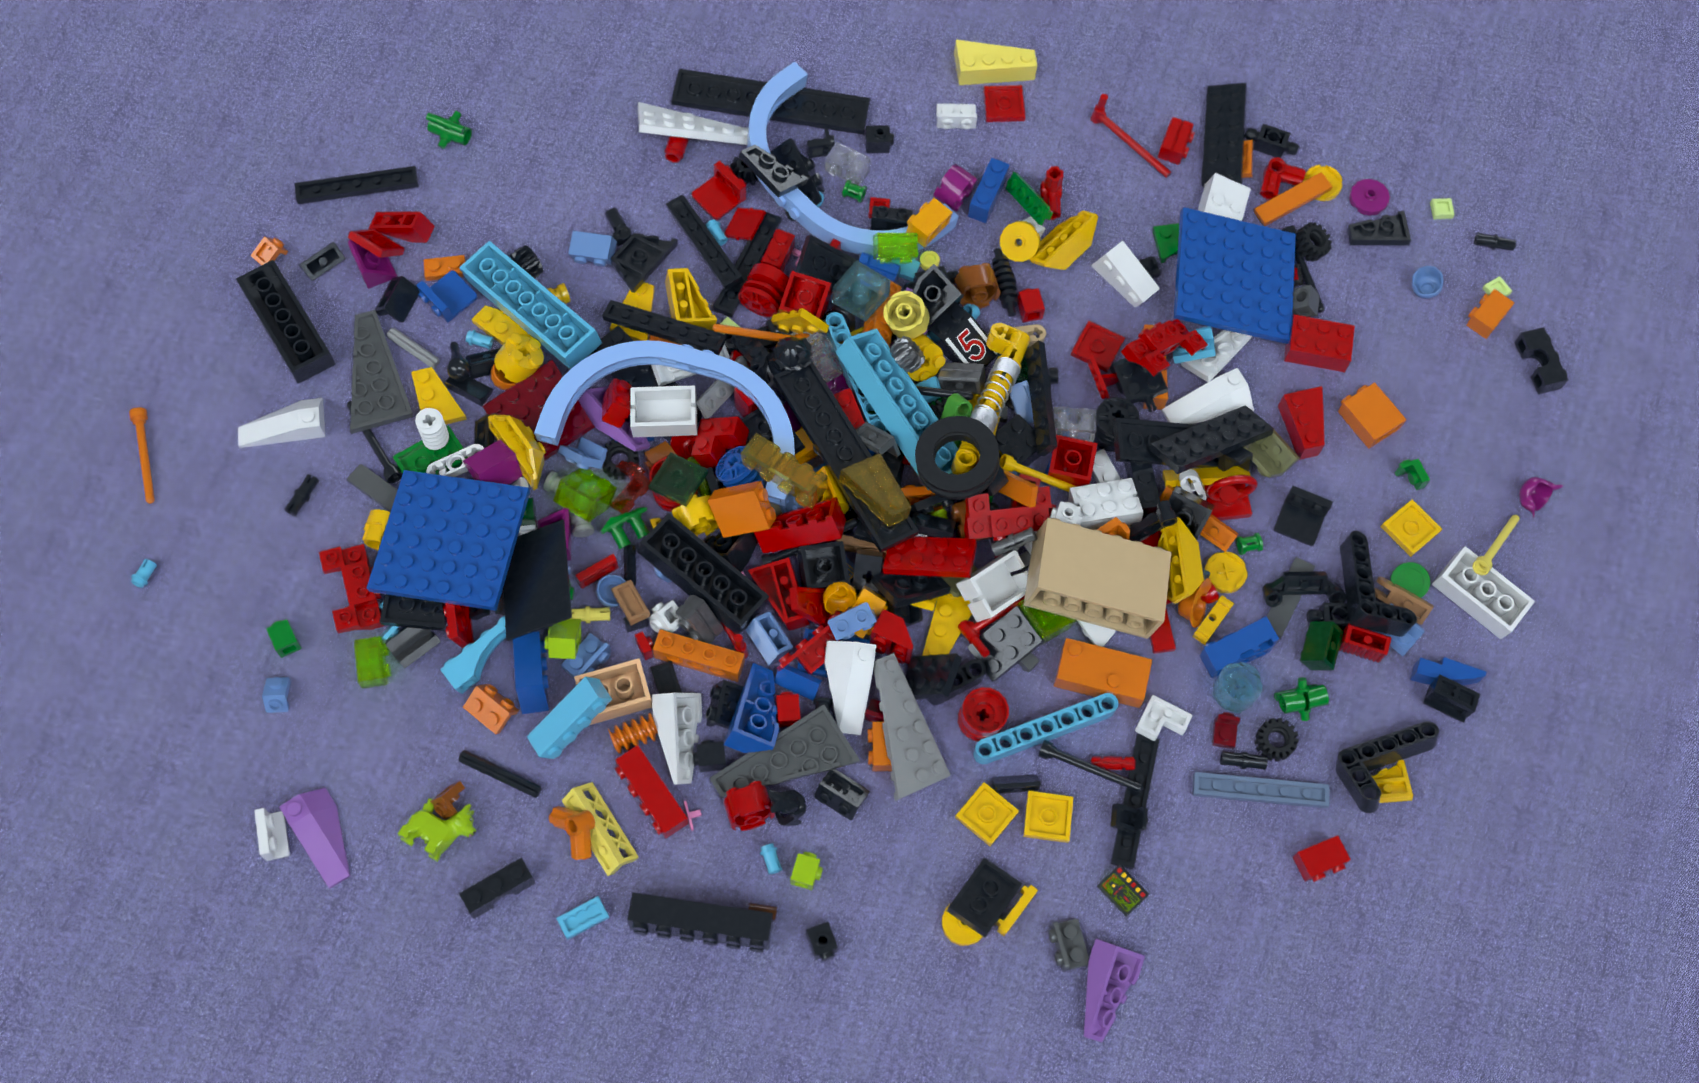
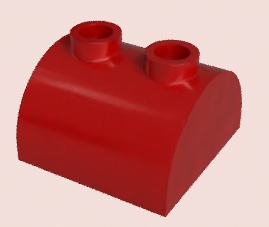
M1056 435L1058 447L1052 452L1048 475L1077 487L1089 485L1098 443Z

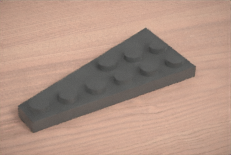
M376 310L356 314L354 324L351 434L413 417Z
M822 705L780 732L773 750L747 753L709 779L721 798H726V792L729 789L747 787L754 781H761L763 786L768 787L861 761L825 705Z

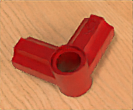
M1272 158L1263 172L1264 178L1260 195L1264 199L1270 200L1278 195L1281 182L1295 186L1302 183L1306 174L1305 169L1288 165L1281 158Z
M1051 166L1049 170H1046L1045 179L1041 181L1040 197L1049 205L1050 210L1053 212L1050 220H1055L1061 216L1060 199L1062 197L1064 173L1058 166Z

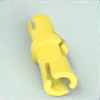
M585 606V608L571 609L572 618L570 619H581V622L586 621V624L591 623V621H611L610 607L590 608V606Z

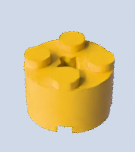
M516 333L511 334L495 355L494 362L497 370L500 371L501 369L505 374L504 377L511 382L518 383L525 380L536 372L543 363L544 355L540 348L541 343L535 338L531 339Z
M921 334L911 340L915 341L917 346H919L925 356V361L917 371L907 372V374L913 380L922 382L934 377L945 364V358L941 348L925 334Z
M696 494L691 495L685 499L686 503L671 511L673 517L697 537L702 533L708 536L719 528L708 503L710 495L698 497Z

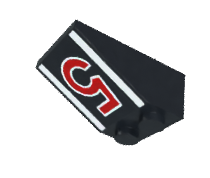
M958 304L929 328L928 336L941 348L943 355L952 362L984 364L985 368L999 355V353L987 347L986 340L988 335L973 316Z

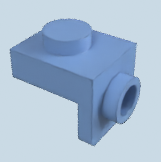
M289 677L266 679L262 698L267 713L288 712L289 704L287 697L291 686Z

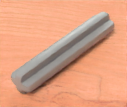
M391 328L387 332L390 340L429 367L436 368L439 365L438 357L396 328Z

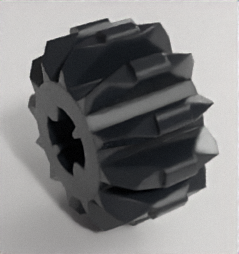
M734 157L733 163L730 165L733 174L737 178L743 179L746 185L751 183L754 186L755 181H759L756 174L739 157Z
M528 246L519 247L510 255V258L534 279L543 273L540 259Z

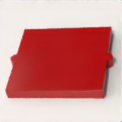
M753 207L750 209L737 208L724 233L727 238H734L737 241L740 239L752 240L766 214L765 210L753 209Z

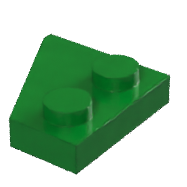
M1179 223L1153 226L1152 232L1160 262L1164 263L1173 254H1178Z

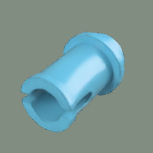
M715 219L710 220L705 226L720 246L724 245L728 238L720 228V222Z
M469 330L465 341L471 346L474 344L490 350L494 337L477 333L476 330Z
M144 559L136 574H132L131 583L139 588H143L144 585L147 586V580L157 565L151 560Z
M773 843L762 846V852H760V855L764 857L769 875L783 870L776 853L778 848L774 847Z

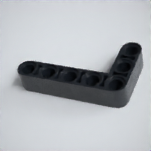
M1354 530L1340 545L1349 619L1357 627L1402 637L1416 624L1417 617L1413 611L1407 608L1376 601L1368 540L1362 532Z
M1426 721L1343 749L1338 753L1336 773L1361 811L1374 813L1378 809L1381 790L1369 771L1432 750L1436 746L1439 728L1435 723Z

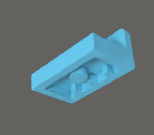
M1211 326L1196 329L1208 346L1191 356L1188 351L1179 345L1173 351L1175 364L1216 356Z

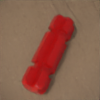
M1093 756L1091 764L1106 770H1123V768L1134 770L1136 761L1134 757H1125L1123 759L1122 756H1104V758Z

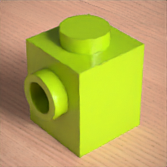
M810 852L798 853L790 878L791 885L813 890L815 880L820 881L823 871L817 855Z

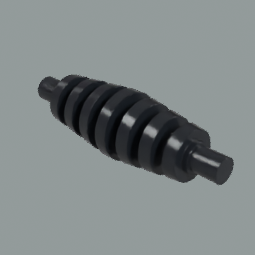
M1001 248L994 249L995 258L992 259V269L1000 289L999 300L1001 301L1002 308L1007 309L1008 316L1013 317L1016 315L1015 307L1018 305L1016 278L1008 258L1003 255Z

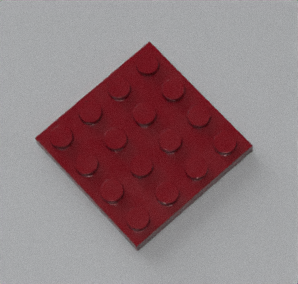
M551 360L531 376L516 383L485 404L483 408L489 415H510L521 420L526 427L529 426L534 434L546 400L563 377V374L556 363ZM577 400L569 413L558 446L538 441L535 434L534 439L537 443L540 442L546 451L544 461H546L559 451L560 445L568 446L595 428V425L579 400Z

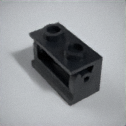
M1439 674L1429 685L1423 704L1464 723L1466 717L1468 718L1476 711L1481 694Z

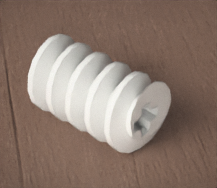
M433 408L421 410L416 415L415 423L423 444L430 450L443 448L449 440V432L443 416L438 410Z

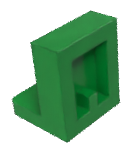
M1419 458L1412 461L1410 459L1402 461L1395 471L1396 477L1407 473L1408 480L1414 485L1416 491L1425 488L1430 481Z

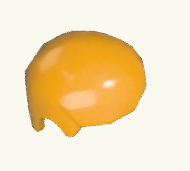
M846 582L830 584L823 593L825 610L831 615H834L836 611L844 612L848 610L857 600L855 588Z

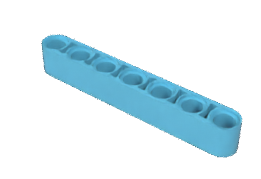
M832 312L826 317V324L829 325L826 334L847 385L851 388L864 422H868L888 433L887 428L876 413H867L868 411L875 412L866 397L860 395L862 391L836 354L837 349L842 345L838 342L845 341L848 337H851V333L843 315Z
M1105 693L984 738L976 744L973 754L974 759L979 764H989L1042 744L1044 740L1050 741L1106 720L1115 713L1118 707V699L1111 693ZM1102 703H1109L1112 709H1105ZM1088 710L1092 716L1085 717L1081 711ZM1066 717L1070 719L1072 724H1064L1061 718ZM1041 726H1049L1051 728V732L1047 733L1042 731ZM1028 733L1031 736V739L1024 740L1021 738L1020 734ZM1000 741H1008L1011 747H1002ZM986 748L990 754L984 756L980 754L979 749Z

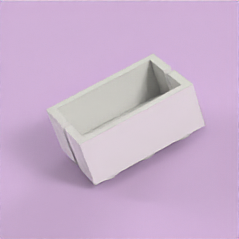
M695 385L631 388L630 427L633 437L697 435V394Z
M1132 478L1072 487L1069 490L1068 502L1081 508L1079 516H1082L1080 526L1097 530L1115 517L1121 522H1125L1129 528L1133 523L1142 521L1143 509L1139 498L1136 497L1137 492Z
M1012 550L998 556L972 573L970 578H964L956 583L964 600H969L970 604H968V607L976 622L992 618L1025 596L1028 571L1012 576L1010 574L1025 567L1017 551Z

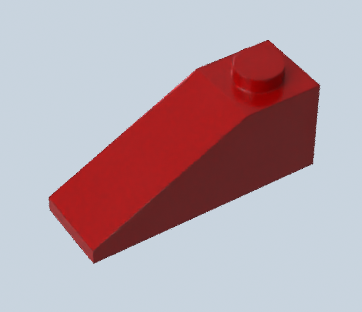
M421 211L376 212L369 229H375L381 234L411 243H427L435 226Z

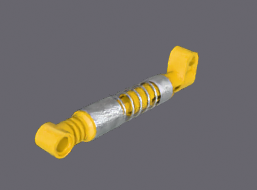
M1004 323L993 324L986 340L987 347L1002 355L995 361L988 377L989 382L985 383V389L981 392L982 397L977 400L978 405L974 407L970 416L985 424L992 432H994L998 418L1005 407V402L1008 400L1012 387L1020 374V364L1030 344V337L1027 333ZM961 441L962 443L955 454L951 466V471L955 475L972 470L980 455L977 448L966 441Z

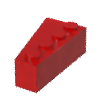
M837 497L777 515L770 529L756 531L754 534L763 553H774L779 550L842 539L846 518Z

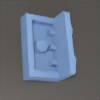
M581 437L578 448L560 445L558 453L565 456L566 461L575 463L579 468L586 470L589 467L602 469L603 462L606 459L607 448Z
M864 602L829 619L828 624L836 641L840 639L846 640L854 636L856 631L861 629L865 631L875 625L874 623L877 622V616L874 610H871L868 602Z

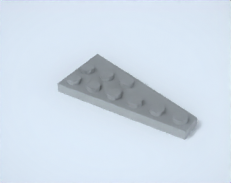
M893 653L874 661L873 669L876 688L880 692L881 702L879 707L880 711H883L884 723L882 725L887 757L890 759L892 772H890L891 781H894L895 785L894 800L897 801L951 775Z

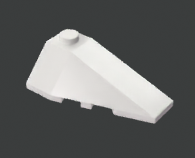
M323 398L298 401L238 427L239 448L325 437Z
M847 641L826 642L824 665L828 675L829 690L832 694L836 724L842 733L861 735L874 668L876 645Z
M701 693L652 695L653 719L673 783L690 784L692 783L694 770L693 748L694 743H698L699 735L696 734L697 723H701L702 719Z

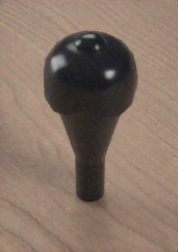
M451 342V358L447 366V373L454 381H465L471 374V365L461 355L458 343Z

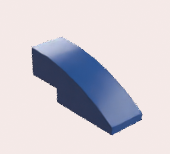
M1446 657L1439 663L1420 658L1413 666L1410 680L1430 685L1440 674L1465 686L1479 683L1486 676L1487 672Z

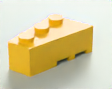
M667 269L665 286L671 318L713 331L712 327L714 324H717V318L711 313L706 299H703L699 291L700 288L689 269Z

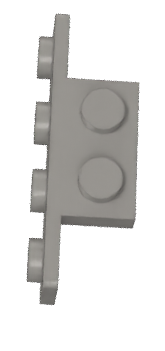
M739 356L735 360V362L749 369V365L743 356ZM716 380L696 401V404L705 419L710 418L732 395L734 386Z

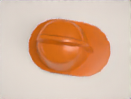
M1210 578L1205 579L1191 596L1179 602V615L1190 620L1193 628L1198 627L1203 621L1206 602L1201 600V596H1207L1211 588Z

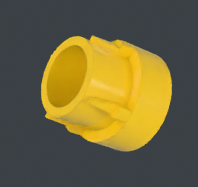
M379 509L370 511L363 529L365 533L362 540H364L365 545L374 550H379L390 512Z

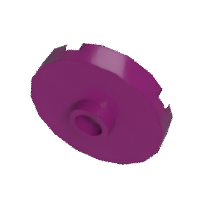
M1362 179L1352 187L1349 199L1353 208L1355 206L1359 213L1372 216L1378 215L1386 209L1389 204L1390 195L1385 185L1379 181Z

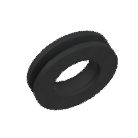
M950 416L934 422L921 434L915 449L916 466L921 481L930 491L944 498L966 499L983 492L994 481L999 470V447L993 432L985 424L971 417ZM958 440L974 445L979 451L980 458L977 465L969 472L959 475L948 474L936 465V453L945 444Z

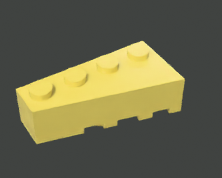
M956 40L954 58L959 85L1035 80L1037 71L1035 50Z

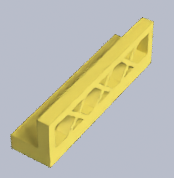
M593 782L572 788L561 800L567 809L577 812L588 810L592 813L595 819V827L590 830L591 849L607 876L615 874L623 865L634 862L639 858ZM589 791L593 800L586 798L583 792ZM595 810L602 812L604 819L598 817ZM607 828L615 833L616 838L609 835ZM619 848L624 849L628 857L623 858Z

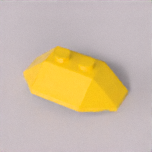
M1082 210L1077 216L1070 217L1058 224L1040 241L1038 252L1030 259L1031 263L1043 267L1066 270L1091 246L1098 215Z
M510 415L488 416L489 429L497 440H501L516 454L522 475L533 491L536 490L544 466V454L546 451L540 442H536L529 426L526 427L521 420Z
M1177 517V523L1161 529L1162 535L1158 542V547L1171 552L1167 599L1175 604L1191 596L1204 581L1199 543L1179 517Z

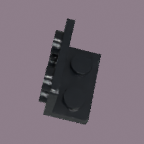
M1292 485L1286 495L1273 530L1306 545L1314 546L1323 520L1330 510L1333 501Z

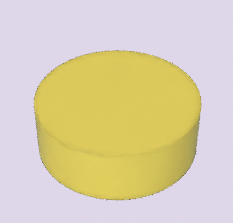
M934 251L923 252L920 256V267L923 270H928L933 264L939 267V255Z

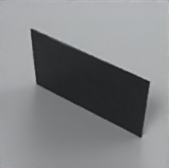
M564 520L517 537L503 586L507 641L572 618Z

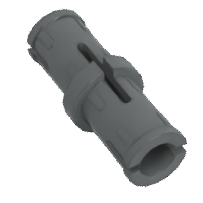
M1030 527L1017 534H1009L1007 538L992 543L991 547L997 557L1013 549L1016 551L1020 549V546L1036 541L1037 537L1033 528Z

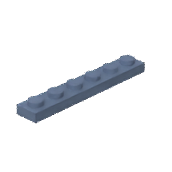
M1194 772L1193 796L1326 809L1330 806L1329 784Z

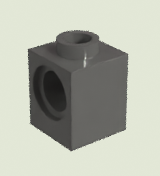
M1303 285L1293 289V314L1306 317L1318 316L1320 295L1311 285Z

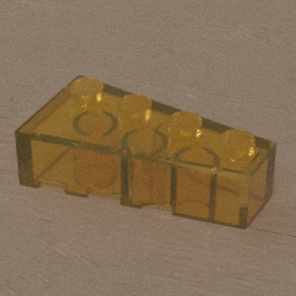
M756 433L741 452L742 464L750 470L755 469L758 471L761 478L769 483L772 481L777 484V488L782 493L794 496L795 501L801 506H808L812 509L827 490V475L823 472H820L819 475L816 474L813 467L806 462L802 465L799 464V461L793 454L789 452L781 453L779 446Z

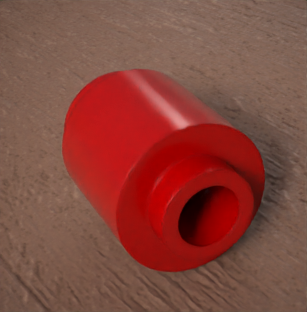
M669 136L664 150L665 158L673 163L680 162L684 157L689 142L688 138Z

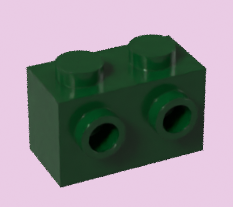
M1333 621L1310 622L1306 632L1304 647L1301 651L1300 661L1311 671H1334L1344 631Z

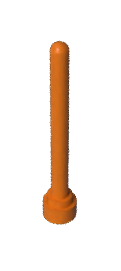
M714 324L712 327L713 331L718 333L778 342L779 339L793 336L722 324ZM808 333L795 334L793 336L796 338H806L810 343V335Z
M137 407L129 411L130 421L136 427L145 500L147 503L152 504L155 498L144 426L148 415L147 409Z

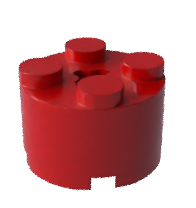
M754 781L747 787L740 789L738 787L731 788L726 792L727 797L724 799L723 804L733 830H736V827H740L741 831L752 830L766 824L765 819L769 816L770 819L774 818L775 812L771 813L770 810L772 802L768 795V790L762 785L761 781Z

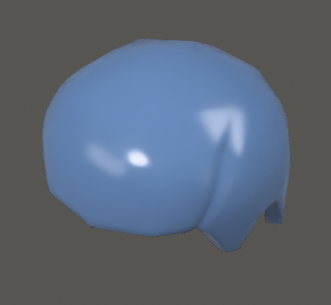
M1426 265L1420 267L1413 274L1412 288L1418 297L1429 299L1441 292L1444 283L1443 274L1435 266Z
M611 574L601 578L597 583L595 592L598 600L604 606L618 607L619 604L611 589L626 581L621 576Z

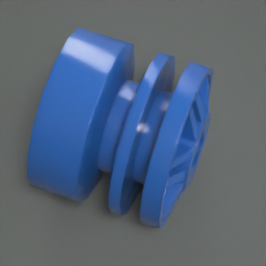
M738 446L725 453L719 460L715 471L717 478L726 488L761 481L763 487L766 488L770 475L767 466L760 461L758 455L748 446Z

